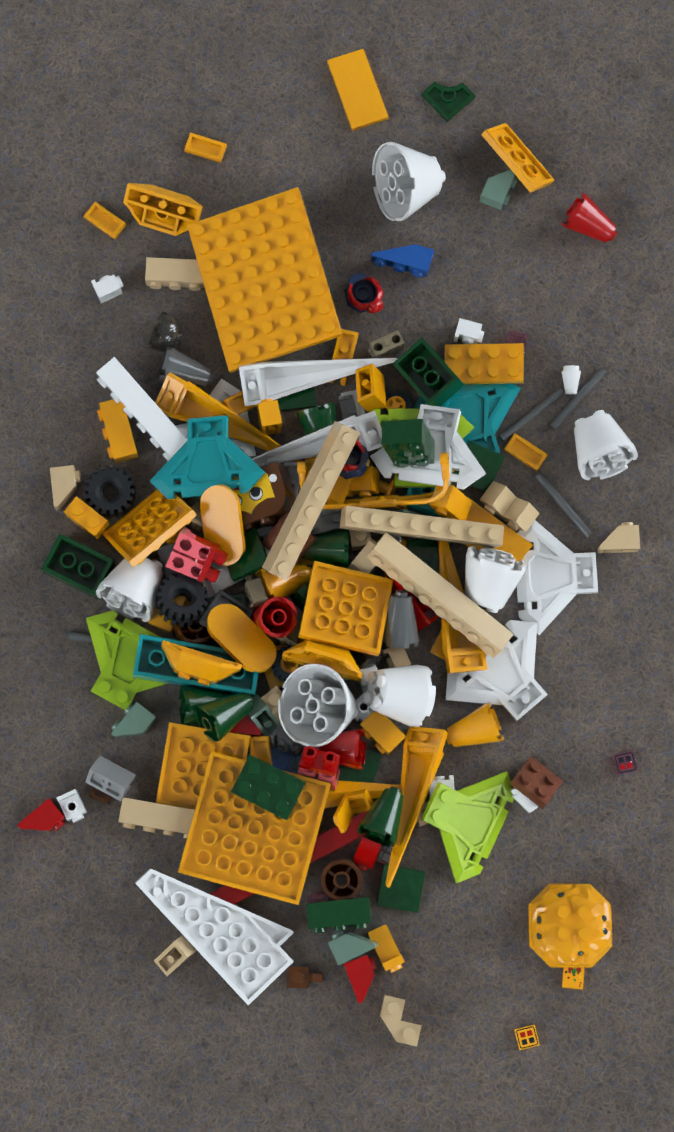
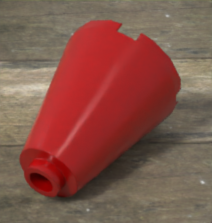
M582 192V198H576L565 216H569L566 222L562 220L561 225L564 228L606 243L608 240L611 242L617 234V231H615L616 226L588 195Z
M272 597L253 612L252 621L268 636L274 638L286 637L293 632L297 625V609L287 598Z
M359 728L344 731L330 743L314 748L340 755L341 766L363 770L361 764H365L366 742L362 741V736H365V731Z

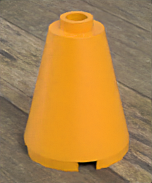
M296 564L287 581L269 573L265 569L255 572V576L259 575V578H261L268 599L272 597L287 598L310 581L312 569L310 566L307 567L306 564Z
M491 702L482 705L449 726L446 738L448 744L460 747L503 741L504 736L499 733L501 726L494 708L489 709L492 705Z

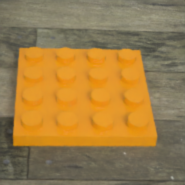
M156 489L107 529L103 536L134 568L136 565L141 564L150 553L158 550L167 539L174 537L177 531L184 525H188L196 516V513L176 494L175 499H167Z
M314 561L298 638L379 656L393 579Z
M169 722L156 803L195 810L211 751L247 760L251 735L229 732L220 741L213 742L203 733L207 731L203 727Z

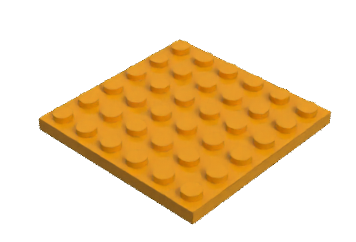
M211 751L178 873L299 905L331 783L284 771L306 782L288 821L231 793L246 760Z

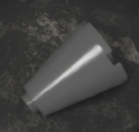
M166 347L164 352L165 358L161 362L157 378V385L163 386L170 372L186 382L190 381L197 387L206 388L207 384H211L213 373H210L211 369L172 347Z
M396 590L395 593L391 594L382 642H386L387 647L409 648V645L415 643L414 647L419 645L412 596L408 594V591Z

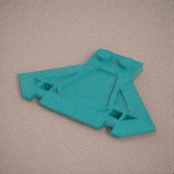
M465 384L441 407L460 409L461 415L474 426V429L463 438L465 444L470 440L500 454L495 433L521 388L514 384ZM495 391L494 395H488V392ZM420 396L414 409H420L421 404H428Z
M224 415L188 419L187 441L150 482L167 499H175L176 492H181L182 498L201 497L206 489L218 484L227 485L232 491L233 488H239L240 493H247L266 472L228 438L229 418ZM233 476H239V479L233 480ZM181 480V484H176V481Z

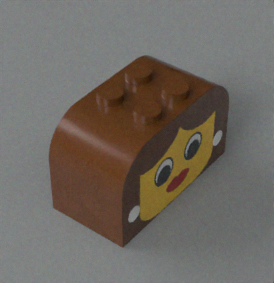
M275 462L261 467L266 473L247 493H240L239 488H233V492L235 491L240 500L244 532L254 528L257 530L264 525L266 527L276 525L277 521L286 512H290L296 500V495L286 466ZM239 476L234 477L233 480L239 479Z

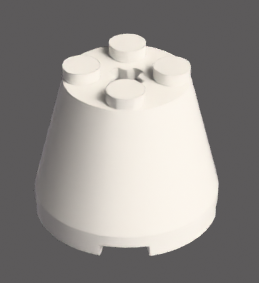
M604 410L596 411L590 417L580 418L575 421L574 436L577 462L583 479L590 480L591 477L600 476L602 480L612 477L628 468L627 464L632 459H637L638 453L634 444L611 415L605 413Z
M469 546L466 553L464 595L478 606L486 607L487 611L498 613V610L505 606L525 573L526 562L523 560L518 562L512 554L484 546V548L478 550L475 546Z
M124 558L100 583L96 590V595L98 598L106 600V606L114 612L131 620L137 617L142 618L143 622H148L155 610L158 588L163 577V565L157 560L145 558L141 564L133 568Z
M410 665L370 672L368 676V690L365 693L364 702L369 704L373 711L405 725L422 726V721L426 716H430L435 702L436 686H432L430 677L432 671L427 666Z

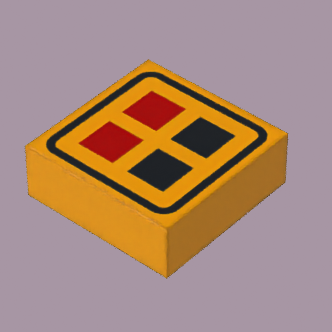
M534 1024L514 1029L519 1050L540 1045Z

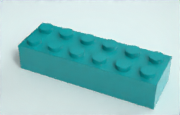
M140 634L133 678L181 686L188 685L230 694L244 692L251 697L255 695L258 672H249L241 667L239 672L216 684L210 683V686L199 684L198 679L190 677V680L178 677V673L174 672L161 645L163 640L237 663L223 648Z

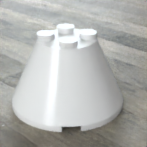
M395 142L382 144L375 153L372 175H375L376 187H373L381 211L389 220L403 221L436 195H439L442 182L445 181L446 176L435 156H428Z
M307 664L293 671L284 682L281 700H278V714L284 731L293 741L304 746L320 747L330 743L358 714L356 700L341 676L332 668L322 664Z

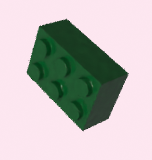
M423 337L392 363L427 404L431 406L441 407L465 385Z
M423 419L382 421L381 445L395 466L400 468L408 467V465L425 467L428 464H434L435 440Z
M59 534L41 570L44 574L97 600L96 590L98 586L113 571L116 564L114 560Z
M249 755L231 793L288 821L306 782Z
M369 897L306 904L309 930L313 929V933L326 932V928L334 927V931L347 930L348 925H355V929L367 928V923H372Z

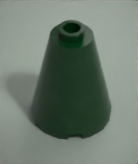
M334 402L296 412L306 435L334 424L336 421Z
M349 529L314 535L317 537L316 541L302 556L303 559L348 568Z
M188 685L180 686L179 700H181V707H179L181 724L192 725L198 723L195 716V708L197 706L230 696L231 694Z
M240 692L200 704L195 708V716L199 726L203 725L207 730L203 733L211 741L217 742L225 737L253 709L254 701L249 694Z
M396 787L384 789L358 825L357 832L361 836L365 833L368 835L367 839L379 843L381 846L389 847L390 843L392 847L395 846L404 799L401 790Z

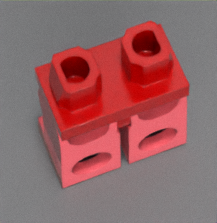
M183 527L165 567L198 579L202 583L205 579L216 582L221 571L211 567V565L215 562L223 566L228 554L219 549V544L191 533V530Z
M304 746L299 762L298 775L317 779L318 776V780L331 783L330 790L335 791L340 775V755Z

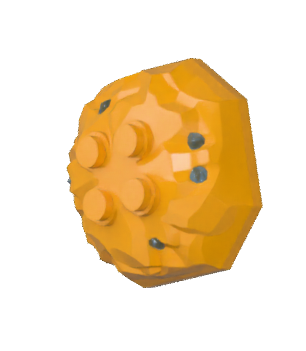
M549 883L528 904L529 947L550 968H592L612 947L611 904L591 884Z

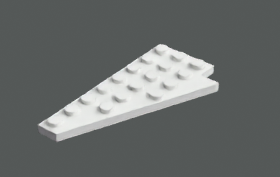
M151 868L135 882L247 1005L255 1000L294 962L280 947L294 933L291 929Z

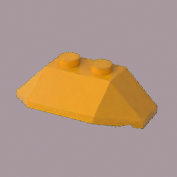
M128 183L123 201L139 225L173 236H178L188 231L187 225L199 221L203 208L201 204L189 196L150 184Z
M163 640L161 645L174 672L178 673V677L190 680V677L198 679L199 684L210 686V683L216 684L239 672L242 664Z
M305 640L284 651L282 659L303 666L307 664H322L335 670L341 677L358 682L362 680L363 675L348 649Z

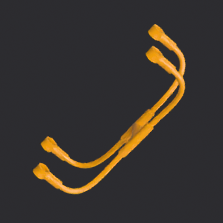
M440 453L441 473L444 482L441 492L436 496L432 497L433 492L408 496L384 495L360 499H345L343 504H325L323 509H341L345 506L385 508L396 507V505L426 504L437 501L445 495L448 489L450 479L449 453ZM314 457L305 458V462H297L300 488H302L307 478V473Z

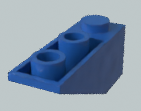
M416 244L373 252L371 254V261L376 266L393 267L394 271L411 272L415 277L422 278L423 276H428L434 249Z

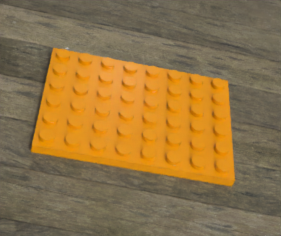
M299 187L187 225L230 373L238 371L241 365L265 362L343 336Z

